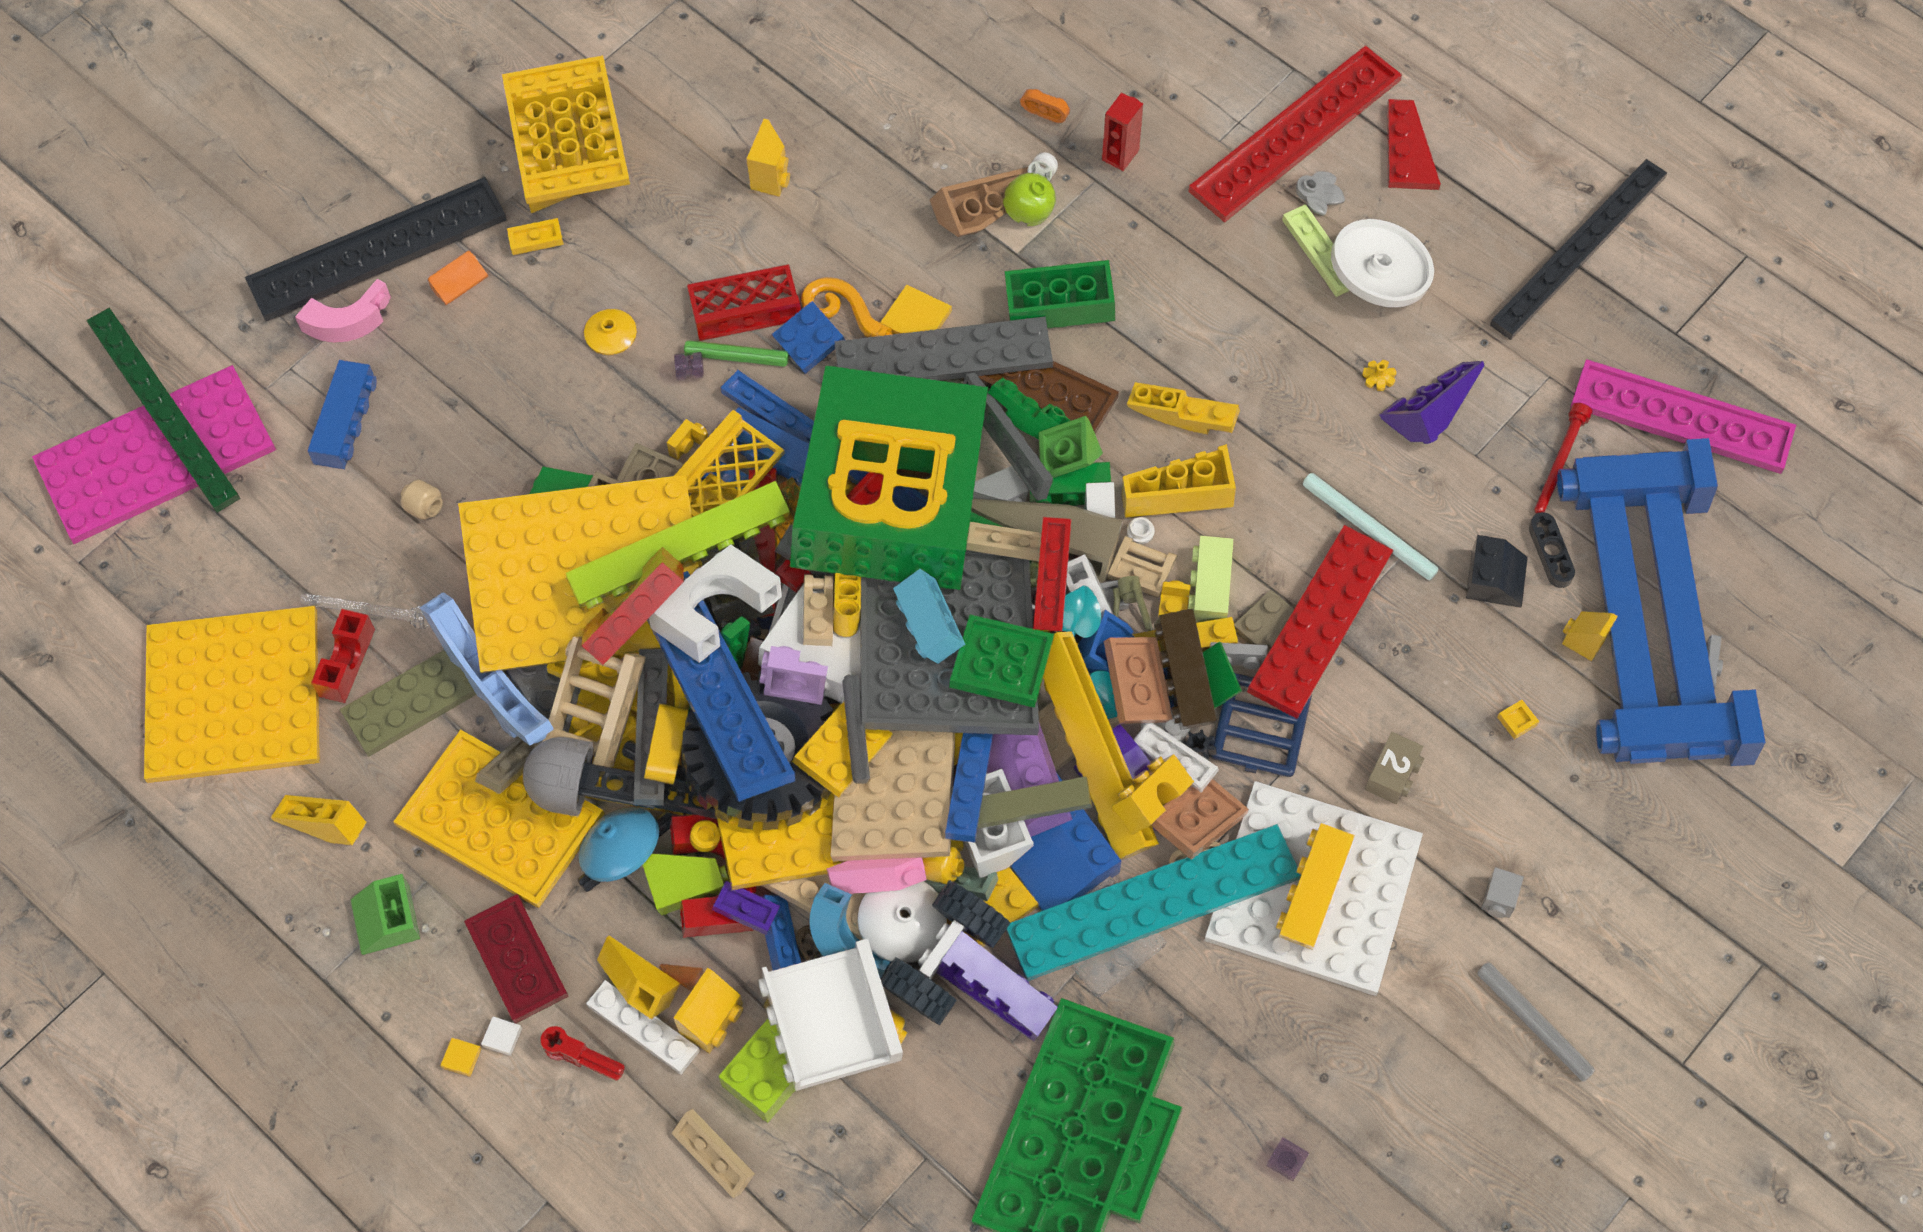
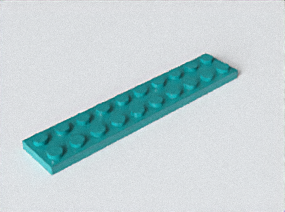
M1278 824L1203 851L1192 860L1189 857L1016 920L1010 923L1006 932L1026 980L1030 981L1298 881L1301 878V874L1296 873L1298 869L1297 864Z

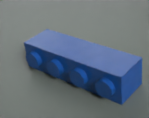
M344 360L338 361L307 450L314 465L345 470L347 461L352 459L354 452L353 444L355 438L359 437L361 433V420L363 414L368 412L369 396L371 391L375 390L377 378L374 376L369 364Z
M738 407L736 412L742 416L745 422L784 449L785 454L772 468H776L778 475L780 474L787 478L794 486L800 487L809 443ZM745 430L737 437V445L753 443L752 435ZM770 448L757 449L758 461L770 459L775 452ZM754 450L738 451L748 461H754Z

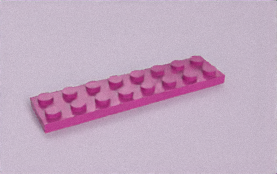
M1588 359L1584 363L1571 406L1577 402L1584 403L1592 409V415L1684 444L1688 439L1709 438L1713 453L1782 474L1785 468L1796 424Z

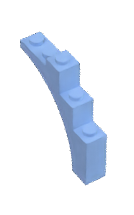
M443 592L420 607L451 662L462 669L477 696L489 705L506 733L513 738L518 736L528 745H532L544 740L547 734L554 730L549 720L527 701L502 670L487 673L480 672L476 635L453 598Z

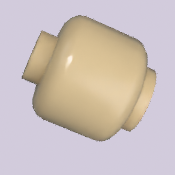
M412 481L401 491L402 508L418 519L426 520L434 517L442 508L441 492L425 481Z

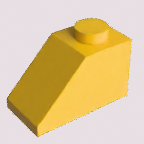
M1581 611L1577 619L1570 618L1562 632L1567 635L1562 644L1592 661L1605 642L1618 616L1613 613Z

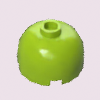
M1024 173L1017 176L1006 187L1003 205L1007 214L1014 221L1029 223L1027 226H1036L1042 224L1051 215L1056 204V193L1052 183L1046 177L1037 173Z

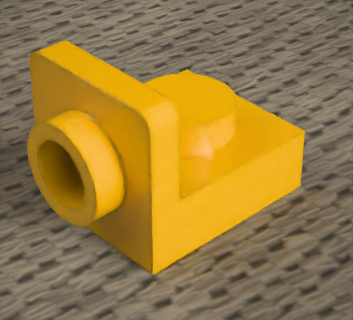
M685 419L667 441L669 456L678 461L683 454H687L691 450L694 442L702 445L708 438L706 428L699 423H692Z
M1176 580L1163 582L1159 615L1187 610L1190 585Z

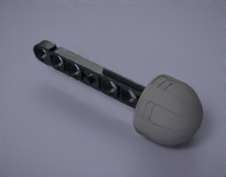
M555 737L543 741L528 755L523 768V782L529 797L539 807L550 812L578 817L585 796L634 805L635 772L592 764L593 743L590 741L569 737ZM599 777H602V787H598ZM613 779L620 780L623 783L622 788L619 790H610L606 785ZM674 781L673 784L664 783V805H634L717 819L715 817V807L712 806L706 810L704 807L696 806L693 803V799L697 796V791L691 793L687 783ZM671 791L676 792L674 800L668 799V795L671 794ZM685 793L689 794L688 803H684Z

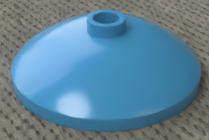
M640 807L620 808L604 815L591 827L581 843L579 849L581 869L588 877L600 882L615 881L633 873L646 862L656 847L659 837V826L656 819L649 811Z

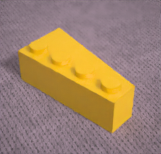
M1227 444L1219 446L1216 451L1206 453V451L1196 453L1194 458L1180 461V459L1170 461L1168 466L1161 468L1154 466L1123 476L1121 497L1125 518L1234 507L1236 485Z

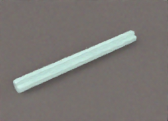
M1310 473L1304 479L1303 486L1375 541L1393 549L1392 554L1424 578L1431 580L1437 574L1438 567L1314 473Z

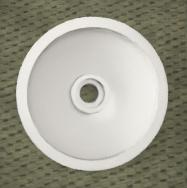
M924 881L901 890L866 893L858 911V928L862 939H868L871 951L884 960L892 962L897 957L907 964L919 961L928 948L932 951L939 943L935 937L943 925L947 923V918L932 906L938 893ZM907 910L910 917L902 918L899 912Z

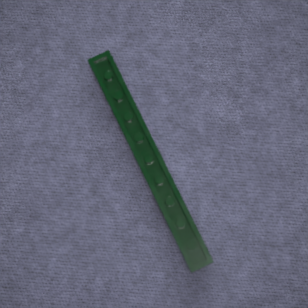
M110 307L87 319L88 325L216 513L240 500L241 498Z

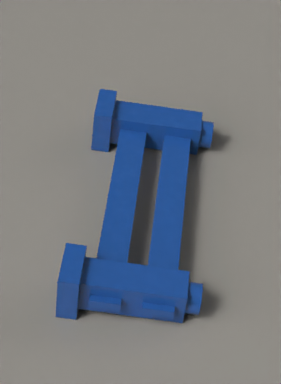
M1709 438L1688 439L1683 451L1677 452L1667 451L1575 458L1573 468L1558 470L1557 489L1560 502L1574 501L1575 510H1590L1606 613H1613L1618 616L1609 635L1621 709H1615L1612 719L1597 720L1596 742L1599 753H1614L1615 762L1630 761V764L1665 762L1666 759L1688 758V760L1719 759L1729 755L1731 766L1754 765L1766 743L1756 689L1732 691L1727 703L1716 702L1681 503H1684L1686 514L1708 513L1718 488ZM1645 506L1679 706H1658L1625 507Z

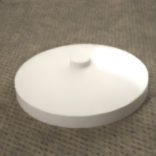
M1377 219L1355 221L1340 231L1332 246L1331 261L1336 275L1352 293L1370 303L1384 307L1408 306L1420 300L1432 283L1434 266L1428 250L1417 237L1396 224Z

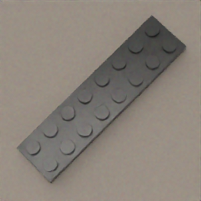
M1045 317L835 341L838 367L938 381L965 378V375L969 373L983 376L1053 367Z

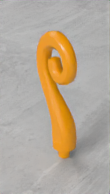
M824 277L811 281L803 289L801 295V305L803 308L811 301L814 302V298L819 293L825 291L835 292L842 295L849 302L859 329L866 338L893 335L891 327L872 318L865 301L848 282L838 278ZM828 292L825 295V299L829 305L819 309L830 319L839 312L841 302L835 294Z

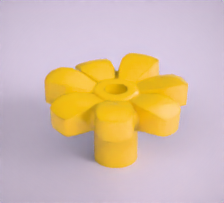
M1374 360L1370 361L1368 368H1364L1362 376L1367 378L1365 385L1368 388H1372L1376 384L1378 391H1384L1385 385L1392 387L1395 384L1396 369L1388 368L1389 362L1386 360H1381L1379 363Z

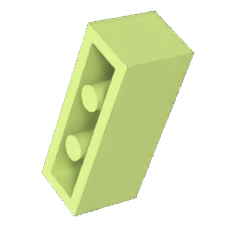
M1200 536L1199 546L1193 545L1192 562H1197V569L1191 570L1190 586L1195 587V594L1189 595L1188 609L1194 610L1197 623L1227 618L1233 539Z

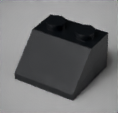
M1477 535L1471 551L1466 598L1521 608L1528 557L1505 539Z

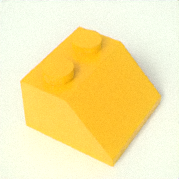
M763 119L747 156L751 190L780 197L783 187L787 188L790 181V173L787 172L789 159L785 155L784 144L770 121Z
M707 968L674 1016L679 1034L710 1054L714 1047H720L727 1035L725 1030L731 1021L735 1023L741 1016L744 1009L742 1007L741 995L714 971Z

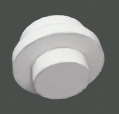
M1138 517L1128 524L1127 535L1133 538V542L1145 544L1152 540L1154 526L1148 519Z

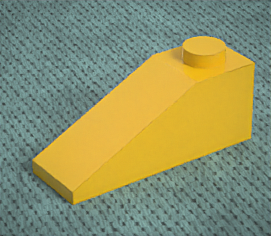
M285 795L271 816V819L277 823L329 843L353 845L367 823L349 801Z

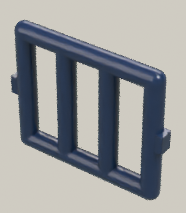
M1234 673L1239 686L1248 688L1254 678ZM1312 694L1298 719L1278 709L1236 700V695L1223 703L1214 736L1215 743L1212 745L1216 747L1217 755H1211V758L1243 766L1245 771L1252 773L1260 770L1292 777L1296 770ZM1232 710L1292 724L1294 726L1291 739L1229 725ZM1226 736L1288 750L1285 765L1223 750Z

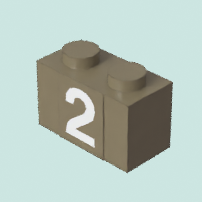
M1391 732L1369 777L1365 790L1397 805L1400 796L1407 797L1413 781L1409 780L1412 771L1418 774L1425 759L1420 756L1423 746Z

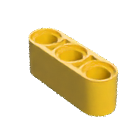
M835 573L833 585V631L840 636L850 637L855 635L859 628L861 577Z
M659 703L644 779L668 784L674 783L688 709Z

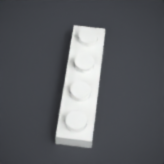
M606 980L586 1003L588 1008L680 1075H682L700 1052L696 1045L657 1017L650 1019L628 1004L619 990Z

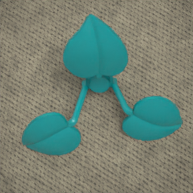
M1083 585L1065 595L1062 631L1072 632L1073 636L1077 634L1084 638L1091 637L1099 628L1101 609L1095 594L1088 586ZM1106 671L1091 673V680L1107 719L1117 717L1110 673Z

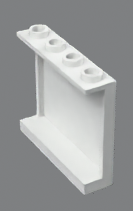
M803 584L761 644L758 665L762 666L764 651L770 652L771 646H788L793 650L800 651L799 661H814L828 666L823 696L832 698L842 704L844 702L842 684L844 676L848 674L857 675L860 680L861 689L860 619L858 632L853 636L843 637L833 631L832 646L803 645ZM813 589V593H824V590Z
M868 939L857 941L856 948L768 972L767 967L762 968V979H758L762 997L768 996L771 1007L766 1008L770 1025L776 1024L779 1035L774 1036L779 1054L785 1053L787 1064L783 1065L787 1083L793 1082L795 1091L902 1061V1047Z

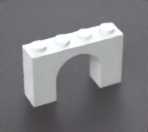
M729 545L684 580L678 589L649 617L650 627L700 663L720 647L718 626L694 610L695 606L709 596L729 594L742 599L762 613L782 597L780 577L734 546Z

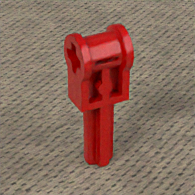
M548 1027L541 1035V1045L547 1056L552 1060H565L580 1068L585 1066L615 1081H618L624 1074V1064L587 1048L585 1043L568 1036L561 1027ZM559 1040H561L562 1043L560 1045L555 1044L552 1048V1042L557 1043Z

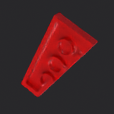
M1388 99V188L1439 190L1441 183L1414 100Z

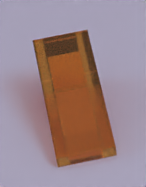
M661 964L659 966L661 971L672 977L689 991L693 990L704 974L703 968Z

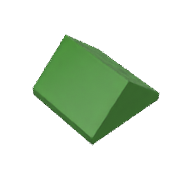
M1086 416L1039 432L1040 461L1053 478L1090 466L1103 454L1090 421Z

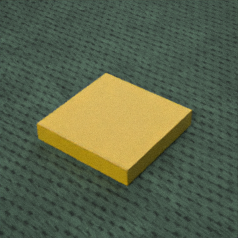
M906 284L880 323L891 327L892 334L936 330L942 327L952 312V306Z

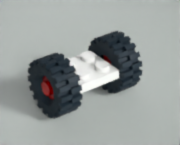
M951 880L946 883L932 906L939 913L943 914L944 917L952 921V924L948 925L945 923L935 937L939 943L933 951L928 948L918 962L921 969L917 971L909 964L895 957L880 978L885 989L939 1026L957 1002L952 995L931 981L942 958L962 931L969 933L983 944L994 948L1010 925L1009 920L997 912L996 909Z

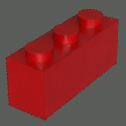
M1121 92L1105 113L1102 161L1124 172L1140 148L1144 103L1135 97Z

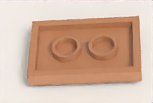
M1156 637L1108 638L1105 640L1104 646L1119 724L1166 723L1172 720Z
M1212 779L1202 792L1190 786L1181 796L1163 806L1165 811L1151 826L1192 860L1240 822L1249 809Z

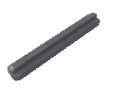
M848 674L844 676L842 684L852 778L855 784H866L870 779L865 728L861 725L860 680L857 675Z

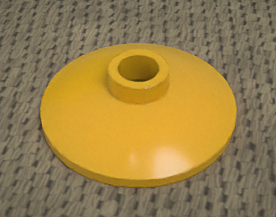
M606 309L597 312L590 317L584 328V337L587 345L593 351L603 355H615L627 350L633 344L637 335V328L633 318L628 313L618 309Z

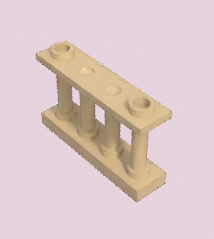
M573 636L566 647L565 655L567 659L549 717V722L554 730L549 732L543 741L555 737H569L590 741L593 743V756L595 757L593 764L614 767L646 657L636 653L625 654L622 659L611 657L602 665L581 646L582 636ZM583 659L617 670L619 676L616 685L611 687L579 676ZM578 687L609 698L611 704L608 713L604 715L570 703L574 688ZM567 714L601 725L603 731L600 740L595 742L563 731Z

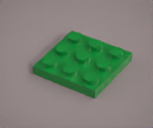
M970 614L963 635L965 645L958 651L949 688L1035 708L1053 644L1054 634Z

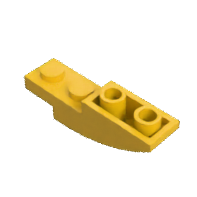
M1137 382L1134 383L1127 402L1129 408L1149 418L1207 435L1210 429L1233 433L1240 412L1239 405L1188 397L1186 390Z

